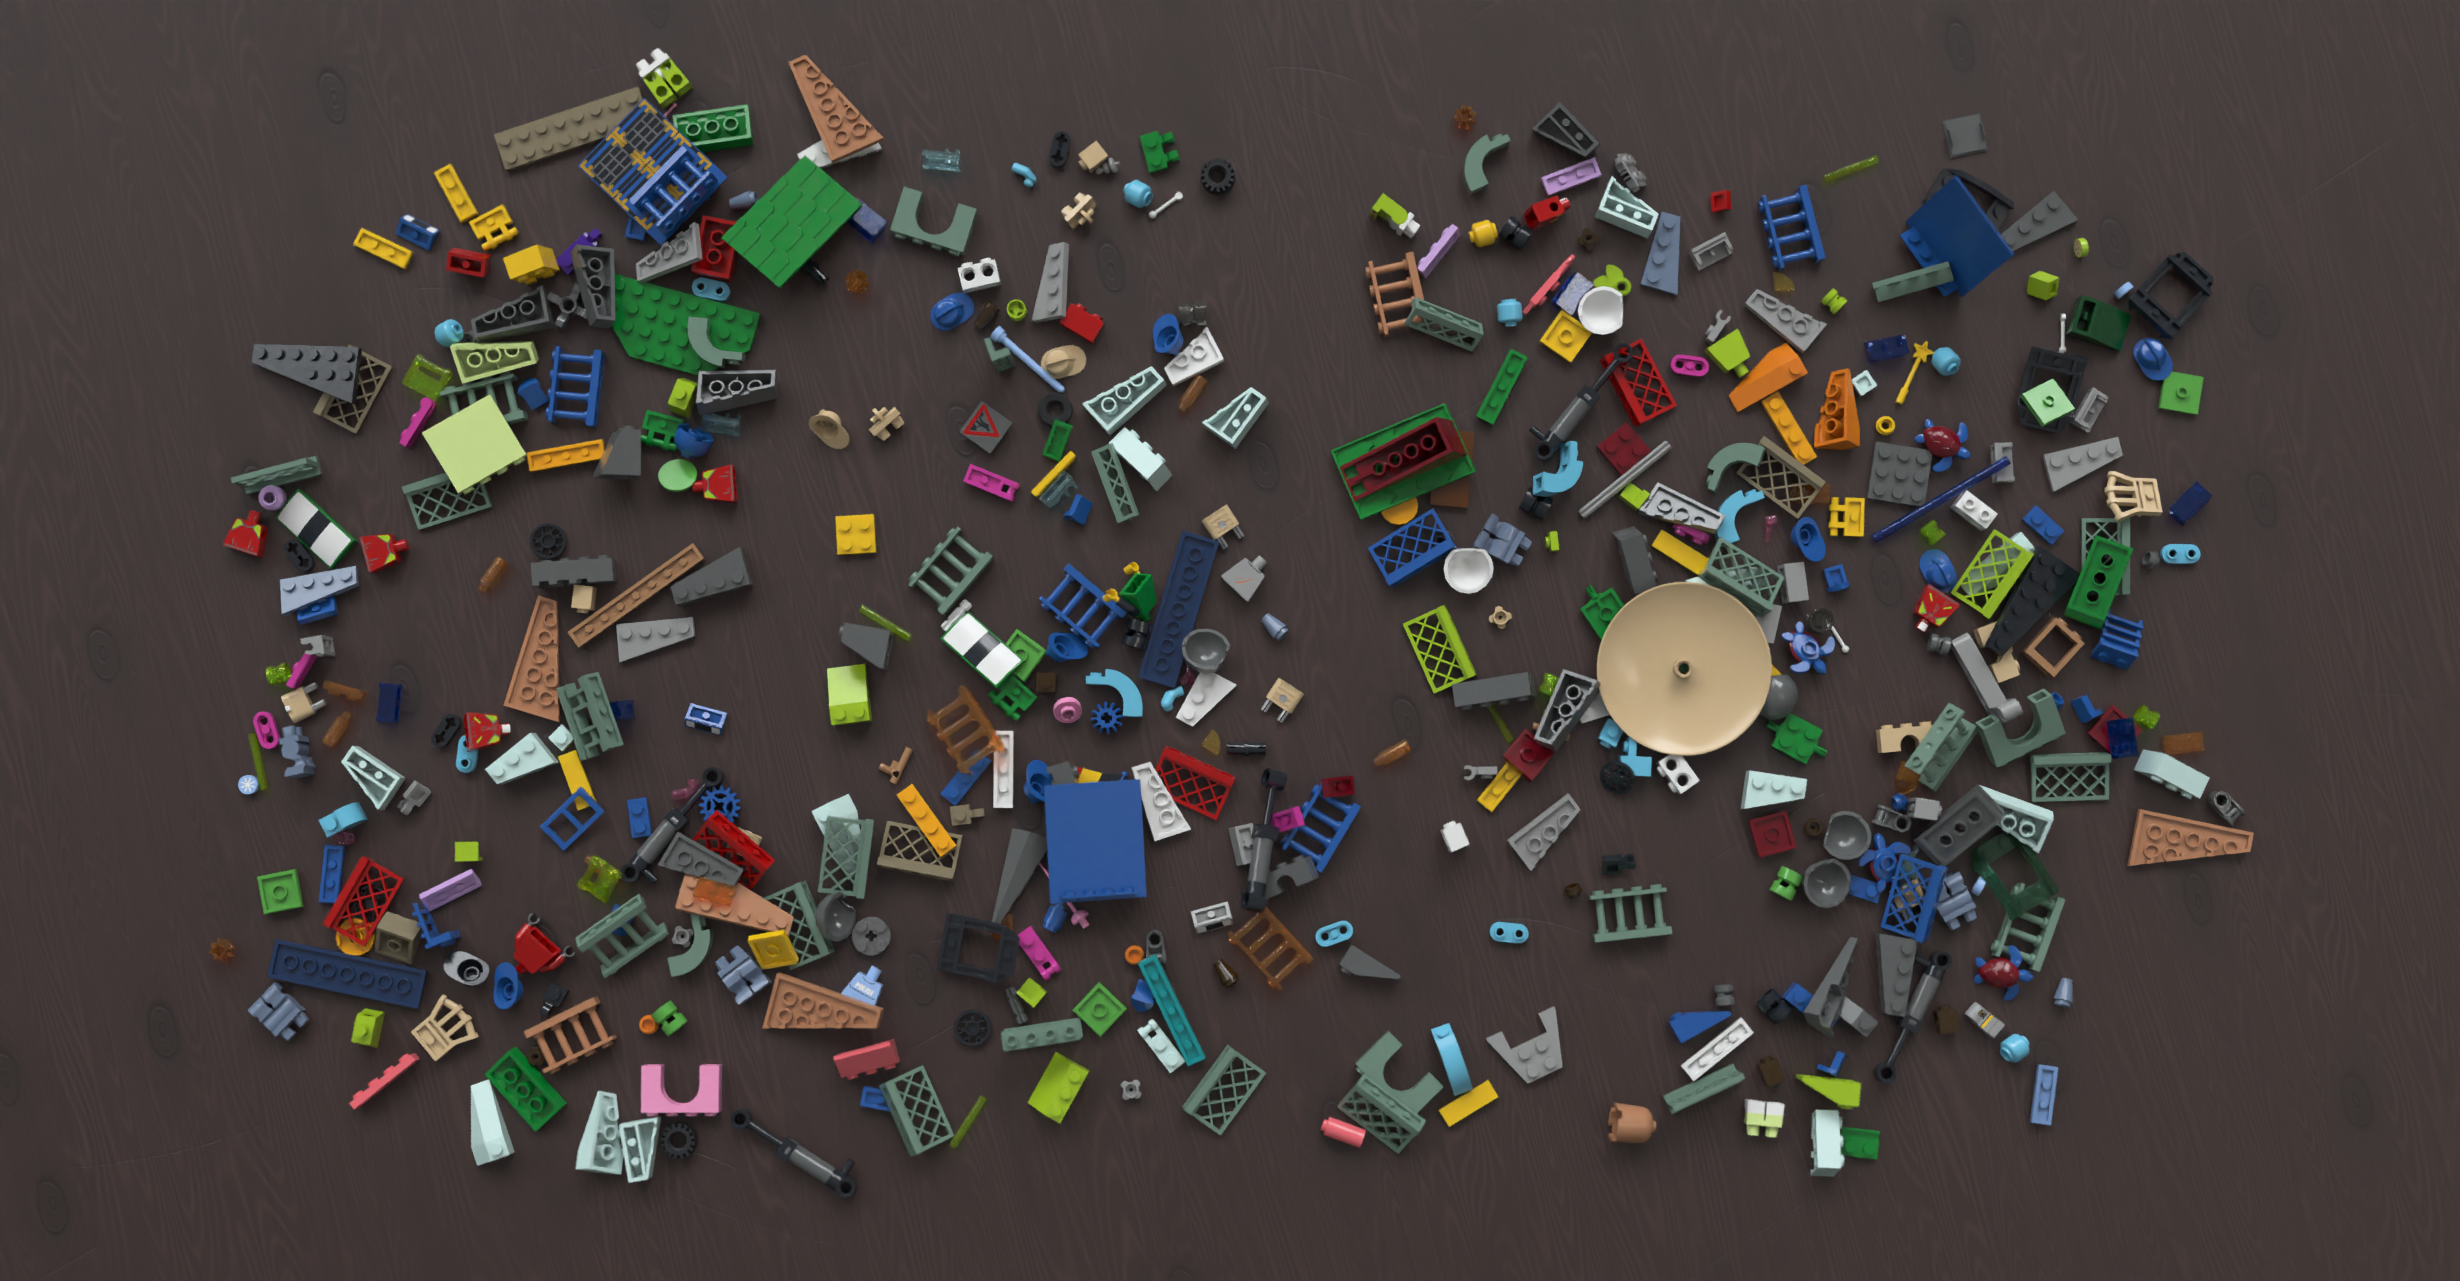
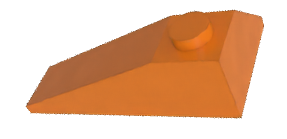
M1784 343L1768 352L1728 397L1736 411L1739 412L1804 377L1808 372L1799 356L1787 343Z
M1846 368L1831 372L1825 392L1827 398L1824 407L1821 406L1820 409L1822 414L1819 424L1816 423L1814 447L1831 450H1847L1860 447V426L1850 369Z

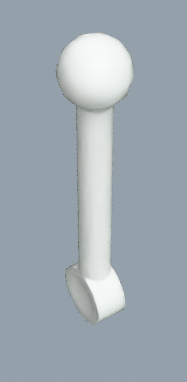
M1177 192L1174 198L1157 210L1151 211L1149 217L1155 218L1156 214L1174 201L1181 200L1183 197L1182 193Z
M2065 314L2060 315L2061 347L2059 352L2063 353L2067 350L2065 347Z
M1826 618L1824 620L1825 625L1830 627L1842 647V652L1847 653L1849 647L1843 643L1833 627L1832 619Z

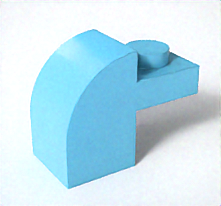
M1627 737V741L1623 742V752H1626V756H1618L1619 761L1627 764L1633 770L1635 776L1650 777L1652 757L1636 756L1637 742L1631 737Z
M355 802L335 810L330 815L320 819L319 822L326 836L331 837L346 828L357 826L368 820L360 802Z

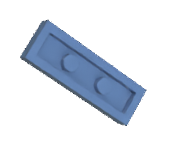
M2037 1064L2030 1122L2051 1125L2058 1067Z

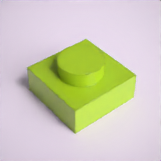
M1557 531L1549 532L1548 537H1545L1546 548H1549L1550 552L1559 551Z

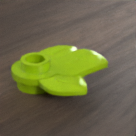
M1607 265L1606 275L1600 276L1593 281L1596 288L1602 286L1611 287L1619 291L1622 296H1626L1631 290L1630 281L1624 278L1622 270L1614 265ZM1620 283L1625 285V289L1622 291L1618 289Z

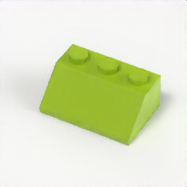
M1055 1052L1028 1103L1042 1114L1061 1123L1090 1070Z

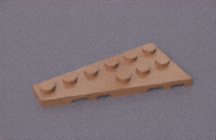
M807 55L788 62L832 163L885 140Z
M538 595L504 706L560 722V699L556 690L559 688L558 601Z
M2138 809L2127 866L2250 852L2254 833Z
M686 873L675 906L677 911L766 932L785 930L788 937L794 920L792 915L739 883L733 887Z
M777 973L762 1029L877 1028L880 1025L884 1008L783 973Z

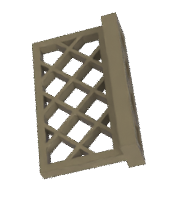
M363 351L362 356L366 357L368 365L361 367L360 370L370 368L373 377L362 381L359 373L358 385H361L364 395L356 397V400L365 397L367 403L365 409L357 411L356 405L352 404L355 412L344 415L341 404L347 403V401L340 402L339 398L323 392L313 411L355 434L358 433L392 369V366ZM382 365L386 367L383 375L375 377L372 367ZM374 381L375 391L366 394L363 384ZM338 405L342 416L333 418L327 414L331 407ZM356 414L358 423L355 428L347 425L345 417Z
M1764 436L1758 445L1766 449L1768 461H1763L1761 464H1769L1770 474L1759 476L1758 467L1755 466L1756 476L1747 477L1742 472L1747 466H1753L1747 463L1741 466L1737 474L1799 519L1827 482ZM1770 455L1776 460H1770ZM1780 462L1783 465V472L1772 474L1771 463ZM1795 473L1798 475L1799 484L1787 485L1786 474ZM1784 475L1785 486L1774 487L1773 476ZM1770 477L1772 488L1763 489L1760 486L1759 478ZM1801 478L1807 483H1801ZM1803 485H1811L1816 489L1811 496L1803 497ZM1799 486L1801 497L1789 499L1788 488ZM1786 488L1787 499L1778 500L1775 498V489ZM1801 500L1802 508L1798 513L1791 509L1790 501ZM1782 502H1788V507Z
M887 821L880 856L877 861L879 868L954 882L963 835L947 832L951 838L958 839L957 847L942 858H938L932 850L934 847H930L925 839L926 836L922 835L920 827ZM890 826L898 827L902 834L892 839L889 835ZM912 830L917 831L921 838L913 843L906 836ZM904 836L910 845L900 851L895 842ZM923 840L928 849L918 854L914 845ZM891 844L898 851L892 857L884 855L886 847ZM912 847L917 856L907 860L902 853ZM929 851H931L936 859L930 864L924 863L921 858ZM950 855L953 859L952 868L944 867L940 860Z

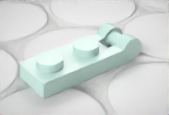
M1152 1018L1148 1021V1025L1144 1028H1139L1137 1031L1171 1073L1183 1064L1185 1059ZM1155 1030L1157 1034L1151 1038L1149 1033Z

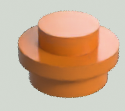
M1130 946L1125 952V958L1128 963L1137 965L1139 961L1144 959V951L1139 946Z
M651 1015L642 1017L639 1022V1028L645 1034H653L659 1027V1024L654 1021Z

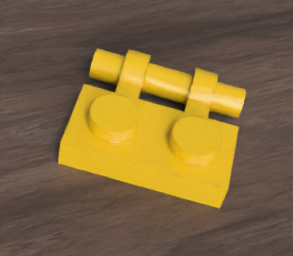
M503 204L469 222L477 239L480 240L486 237L487 242L482 244L484 251L491 248L495 249L498 247V244L506 240L510 241L513 239V236L519 234L516 227L508 230L507 225L513 223ZM501 229L503 234L493 238L492 233Z
M1831 497V505H1829L1831 518L1830 522H1828L1830 536H1838V529H1843V536H1864L1865 498L1846 497L1844 498V505H1839V498ZM1838 511L1844 512L1843 522H1838Z

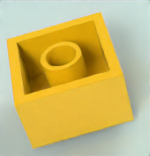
M534 245L503 258L510 280L525 283L526 285L534 284L537 282V279L542 277H552L554 272L559 271L553 249L541 245Z

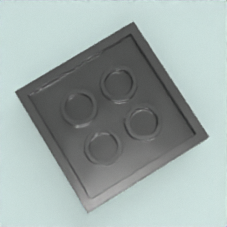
M1875 442L1866 499L1921 508L1925 507L1932 453L1926 449Z

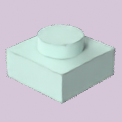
M1867 370L1852 379V385L1860 397L1877 386Z
M563 724L549 737L561 751H564L574 741L571 731Z

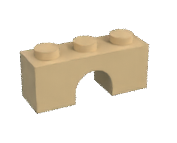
M1996 622L1973 630L1979 648L1985 647L1984 645ZM2012 647L2003 656H1998L1995 663L1988 665L1997 683L2020 675V666L2018 661L2014 660L2012 656Z
M1931 721L1919 722L1920 726L1912 727V723L1900 724V728H1893V725L1881 726V730H1876L1878 753L1901 751V740L1906 735L1914 739L1917 748L1933 726Z

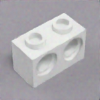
M985 258L977 264L968 262L958 268L964 293L1001 285L995 259ZM987 268L993 269V274L989 277L983 275L984 270ZM967 273H974L975 277L972 281L965 280Z
M1969 491L1962 492L1950 507L1980 531L1987 529L1998 514Z
M1668 754L1656 762L1658 765L1657 771L1662 777L1666 776L1669 780L1668 786L1673 793L1682 794L1700 781L1683 756ZM1669 759L1675 762V768L1672 771L1666 767V762ZM1680 775L1685 776L1687 780L1684 786H1680L1677 782Z
M1451 821L1443 825L1444 829L1440 831L1449 852L1470 845L1461 823Z

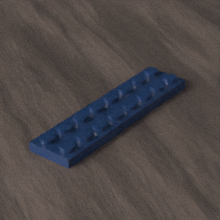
M1182 531L1140 668L1139 678L1175 688L1184 660L1182 643L1184 638L1193 630L1219 541Z
M275 939L267 977L419 1009L428 970Z

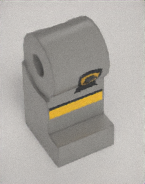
M1976 1002L1964 1013L1978 1028L1992 1038H1995L2005 1026L2004 1023L1996 1019Z

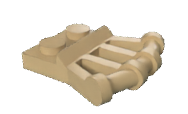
M2115 471L2108 472V483L2104 491L2108 497L2106 501L2107 506L2113 511L2114 519L2117 523L2135 515L2140 517L2141 515L2160 516L2162 514L2156 479L2132 478ZM2118 481L2129 486H2115V483ZM2115 494H2132L2133 498H2116ZM2119 506H2134V508L2122 512Z
M444 994L439 998L431 1015L411 1031L435 1061H438L457 1044L479 1037L478 1033H475L471 1021L472 1017L463 1011L461 1004L458 1005L447 999L448 997ZM443 1005L452 1010L439 1022L436 1020ZM457 1015L461 1021L446 1032L442 1026L453 1016ZM465 1025L468 1036L452 1040L451 1036Z

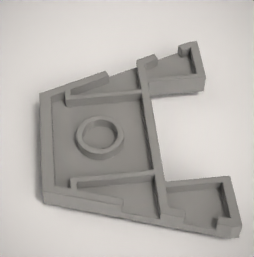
M1554 1006L1538 1013L1546 1032L1510 1049L1502 1031L1486 1038L1487 1042L1527 1083L1563 1067L1556 1009Z

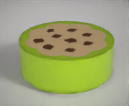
M2085 238L2075 239L2074 252L2078 258L2088 255L2089 246Z

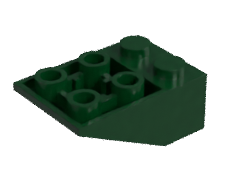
M2081 295L2075 300L2065 335L2120 352L2131 315L2101 300Z

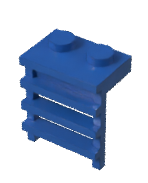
M2109 609L2101 630L2100 641L2092 650L2091 657L2101 662L2115 665L2118 668L2128 669L2138 657L2137 652L2140 648L2139 641L2142 637L2143 621L2139 620L2138 623L2123 619L2110 614ZM2108 621H2109V622H2112V623H2115V624H2117V625H2120V626H2123V627H2126V628L2135 630L2136 633H2135V632H2132V631H2129V630H2126V629H2123V628H2121V627H2118V626L2109 624ZM2106 631L2115 633V634H2117V635H2120V636H2123V637H2126V638H2129V639H2132V640H2135V641L2132 642V641H2129V640L2120 638V637H2118V636H2115V635L2106 633Z
M418 903L413 904L415 912L412 914L413 916H418L419 923L416 925L417 927H422L424 933L420 935L422 938H426L428 942L425 945L426 949L438 946L442 948L457 943L456 939L461 937L459 930L448 931L439 935L432 914L422 903L424 909L420 910ZM425 914H426L427 917H428V920H425V921H424V918H423L422 915H425ZM431 925L433 931H428L427 926Z

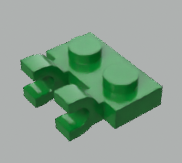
M1156 131L1140 136L1150 174L1168 169L1167 163L1180 160L1177 150L1164 154L1162 145L1175 142L1172 132L1159 136V132Z

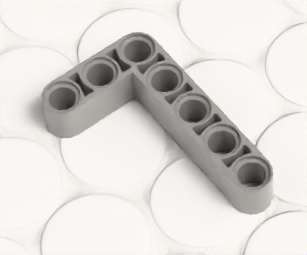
M1964 633L1952 640L1950 647L1988 715L1993 714L2001 723H2006L2021 715L2023 710L2015 698H2005L1971 636L1968 633Z

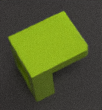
M2042 271L2030 275L2027 294L2043 300L2056 296L2059 277Z
M1630 482L1618 498L1637 511L1650 493L1646 490H1640Z
M455 842V861H482V857H479V842Z
M1028 978L1016 993L1032 1007H1035L1047 991L1032 978Z

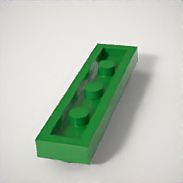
M1510 349L1476 415L1477 418L1493 426L1528 358L1527 356Z

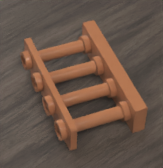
M1413 252L1406 253L1405 259H1402L1401 262L1373 267V262L1369 261L1368 267H1365L1367 279L1371 278L1372 285L1369 286L1370 294L1376 300V304H1373L1375 315H1379L1380 318L1378 323L1379 333L1383 334L1384 338L1389 336L1388 330L1407 326L1405 325L1406 319L1386 323L1384 312L1412 306L1411 302L1414 297L1424 300ZM1401 269L1408 270L1409 277L1406 280L1380 286L1377 284L1375 275ZM1407 287L1409 289L1412 288L1413 296L1409 299L1382 304L1380 293ZM1415 315L1412 321L1419 323L1424 321V319Z
M598 996L524 1031L526 1038L533 1036L537 1040L549 1067L542 1070L543 1073L550 1072V1074L561 1070V1065L567 1063L569 1066L579 1061L577 1057L583 1054L585 1057L596 1053V1048L602 1046L604 1049L614 1044L612 1040L617 1038L616 1035L608 1037L596 1012V1005L601 1003ZM583 1011L589 1014L601 1039L600 1042L592 1046L578 1019V1014ZM567 1019L572 1023L584 1050L573 1054L561 1029V1022ZM549 1028L551 1031H554L566 1056L565 1059L557 1063L543 1036L545 1035L543 1031Z

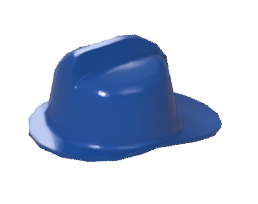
M954 293L947 296L933 306L930 316L932 324L936 328L945 331L955 328L972 316L974 312L973 301L964 293Z
M1165 314L1156 321L1153 328L1155 350L1158 353L1179 355V349L1184 343V338L1179 330L1177 318L1173 314Z
M2145 338L2136 343L2133 355L2143 373L2152 380L2160 381L2167 378L2172 371L2173 363L2163 344L2154 338Z
M1801 518L1796 526L1792 527L1791 541L1796 548L1801 549L1807 559L1814 562L1820 561L1825 556L1826 546L1818 526L1812 518Z
M1931 549L1922 554L1919 566L1928 585L1930 584L1942 593L1951 591L1957 583V574L1948 556L1937 549Z
M1052 633L1048 639L1049 643L1045 655L1050 656L1059 663L1070 659H1081L1087 655L1088 645L1081 636H1077L1074 633Z
M1033 760L1027 766V780L1023 790L1030 799L1031 804L1040 801L1045 802L1044 785H1051L1052 774H1048L1046 769L1048 766L1040 760Z
M505 962L501 963L495 970L493 999L498 1008L508 1009L522 998L524 987L520 980H518L515 967Z

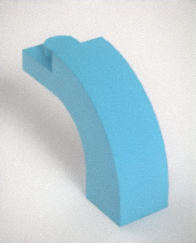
M1569 441L1560 446V466L1556 474L1542 472L1533 476V495L1542 497L1553 496L1571 488L1577 482L1583 468V462L1577 461V442Z
M1756 489L1746 492V497H1744L1742 490L1729 496L1720 505L1717 512L1726 516L1717 533H1714L1716 542L1720 537L1729 543L1740 540L1734 525L1735 515L1741 507L1765 498L1762 491L1756 492Z
M1106 669L1105 677L1102 676V673L1093 672L1090 673V676H1086V684L1109 685L1121 693L1123 698V716L1143 717L1141 694L1133 681L1126 675L1115 670Z
M1450 1024L1431 1029L1454 1095L1472 1090V1084Z

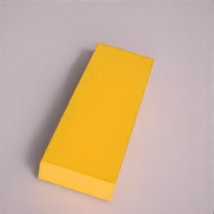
M449 164L434 172L460 222L464 223L477 216L478 212L453 166Z
M363 228L360 229L353 243L354 246L405 270L414 252Z
M1070 451L1041 480L1031 493L1036 498H1039L1076 460V455Z
M1664 530L1659 532L1651 547L1698 576L1708 561L1707 557Z
M574 750L558 756L572 795L579 787H582L596 801L578 751ZM580 795L574 800L578 811L590 807Z
M1506 763L1477 801L1490 812H1493L1521 777V774Z
M1486 1080L1440 1108L1439 1111L1450 1127L1493 1101L1498 1095L1489 1080Z

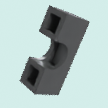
M1303 855L1293 858V863L1287 865L1286 862L1276 865V870L1270 872L1269 869L1265 891L1267 899L1285 891L1283 886V877L1285 875L1292 877L1296 886L1318 878L1319 875L1311 856L1304 858Z

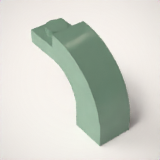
M1502 134L1496 135L1491 138L1492 141L1486 135L1471 147L1463 169L1464 182L1469 195L1487 188L1488 181L1483 173L1482 162L1488 154L1510 144L1511 140L1508 134L1504 136Z
M688 318L690 343L696 353L706 362L724 369L726 361H728L727 364L729 365L745 363V355L743 353L718 350L712 345L710 341L711 321L708 318Z
M1736 443L1720 450L1707 467L1713 471V475L1709 474L1707 478V489L1716 493L1724 472L1733 464L1747 463L1759 468L1766 449L1752 443Z
M690 914L694 930V942L686 953L668 958L671 977L693 971L708 957L713 944V929L705 930L704 926H707L706 917Z

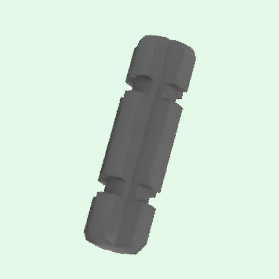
M1015 987L1006 989L1004 992L1006 997H1009L1008 1002L1013 1014L1017 1016L1015 1017L1017 1023L1022 1024L1028 1021L1026 1013H1023L1024 1008L1020 998L1016 996L1017 991Z

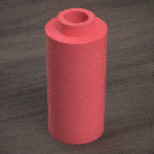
M1329 1117L1328 1120L1324 1119L1321 1126L1324 1136L1360 1148L1366 1132L1363 1128Z

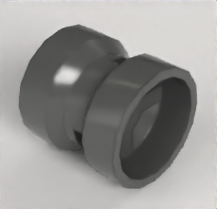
M1931 633L1927 643V652H1939L1940 655L1947 656L1951 646V638L1946 636L1942 638L1938 634Z
M1733 984L1714 986V992L1717 993L1716 1005L1735 1004V998L1732 996Z

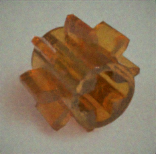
M1462 104L1461 110L1455 109V113L1458 116H1455L1453 120L1459 122V128L1463 125L1468 129L1470 122L1472 124L1476 123V120L1472 117H1475L1477 112L1471 110L1472 105L1468 108ZM1467 113L1468 118L1462 119V116Z
M851 270L844 279L848 282L846 284L847 289L852 293H862L869 285V282L866 281V273L861 270Z
M217 938V943H210L212 948L208 953H212L214 956L213 960H218L220 957L221 962H225L226 956L233 957L231 952L235 946L229 944L230 939L223 942L222 938ZM223 947L224 951L219 952V948Z

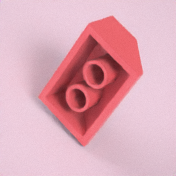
M894 1039L843 1052L833 1057L841 1078L847 1077V1080L859 1077L858 1073L865 1072L866 1075L876 1073L877 1068L884 1067L885 1070L895 1068L896 1063L900 1062Z

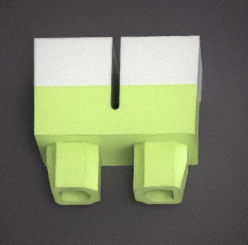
M1745 1099L1744 1123H1746L1747 1134L1758 1136L1760 1125L1766 1126L1765 1136L1776 1138L1778 1128H1782L1785 1104Z

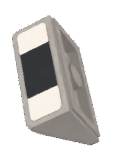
M1228 901L1191 911L1197 934L1234 924Z

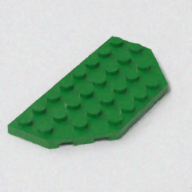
M614 274L615 322L612 324V327L630 358L698 376L699 371H715L719 367L706 362L693 349L688 336L689 317L708 318L711 321L710 341L716 349L741 352L744 355L751 351L761 317L760 313L654 284L638 282L635 279Z

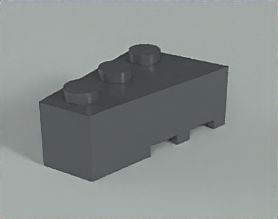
M1560 102L1532 128V131L1585 159L1600 146V143Z
M1635 526L1613 532V537L1617 539L1620 549L1618 552L1623 559V568L1630 590L1634 594H1638L1656 587L1655 582L1658 581L1655 570L1652 571L1651 568L1653 559L1651 553H1647L1646 546L1648 545L1646 535H1643Z

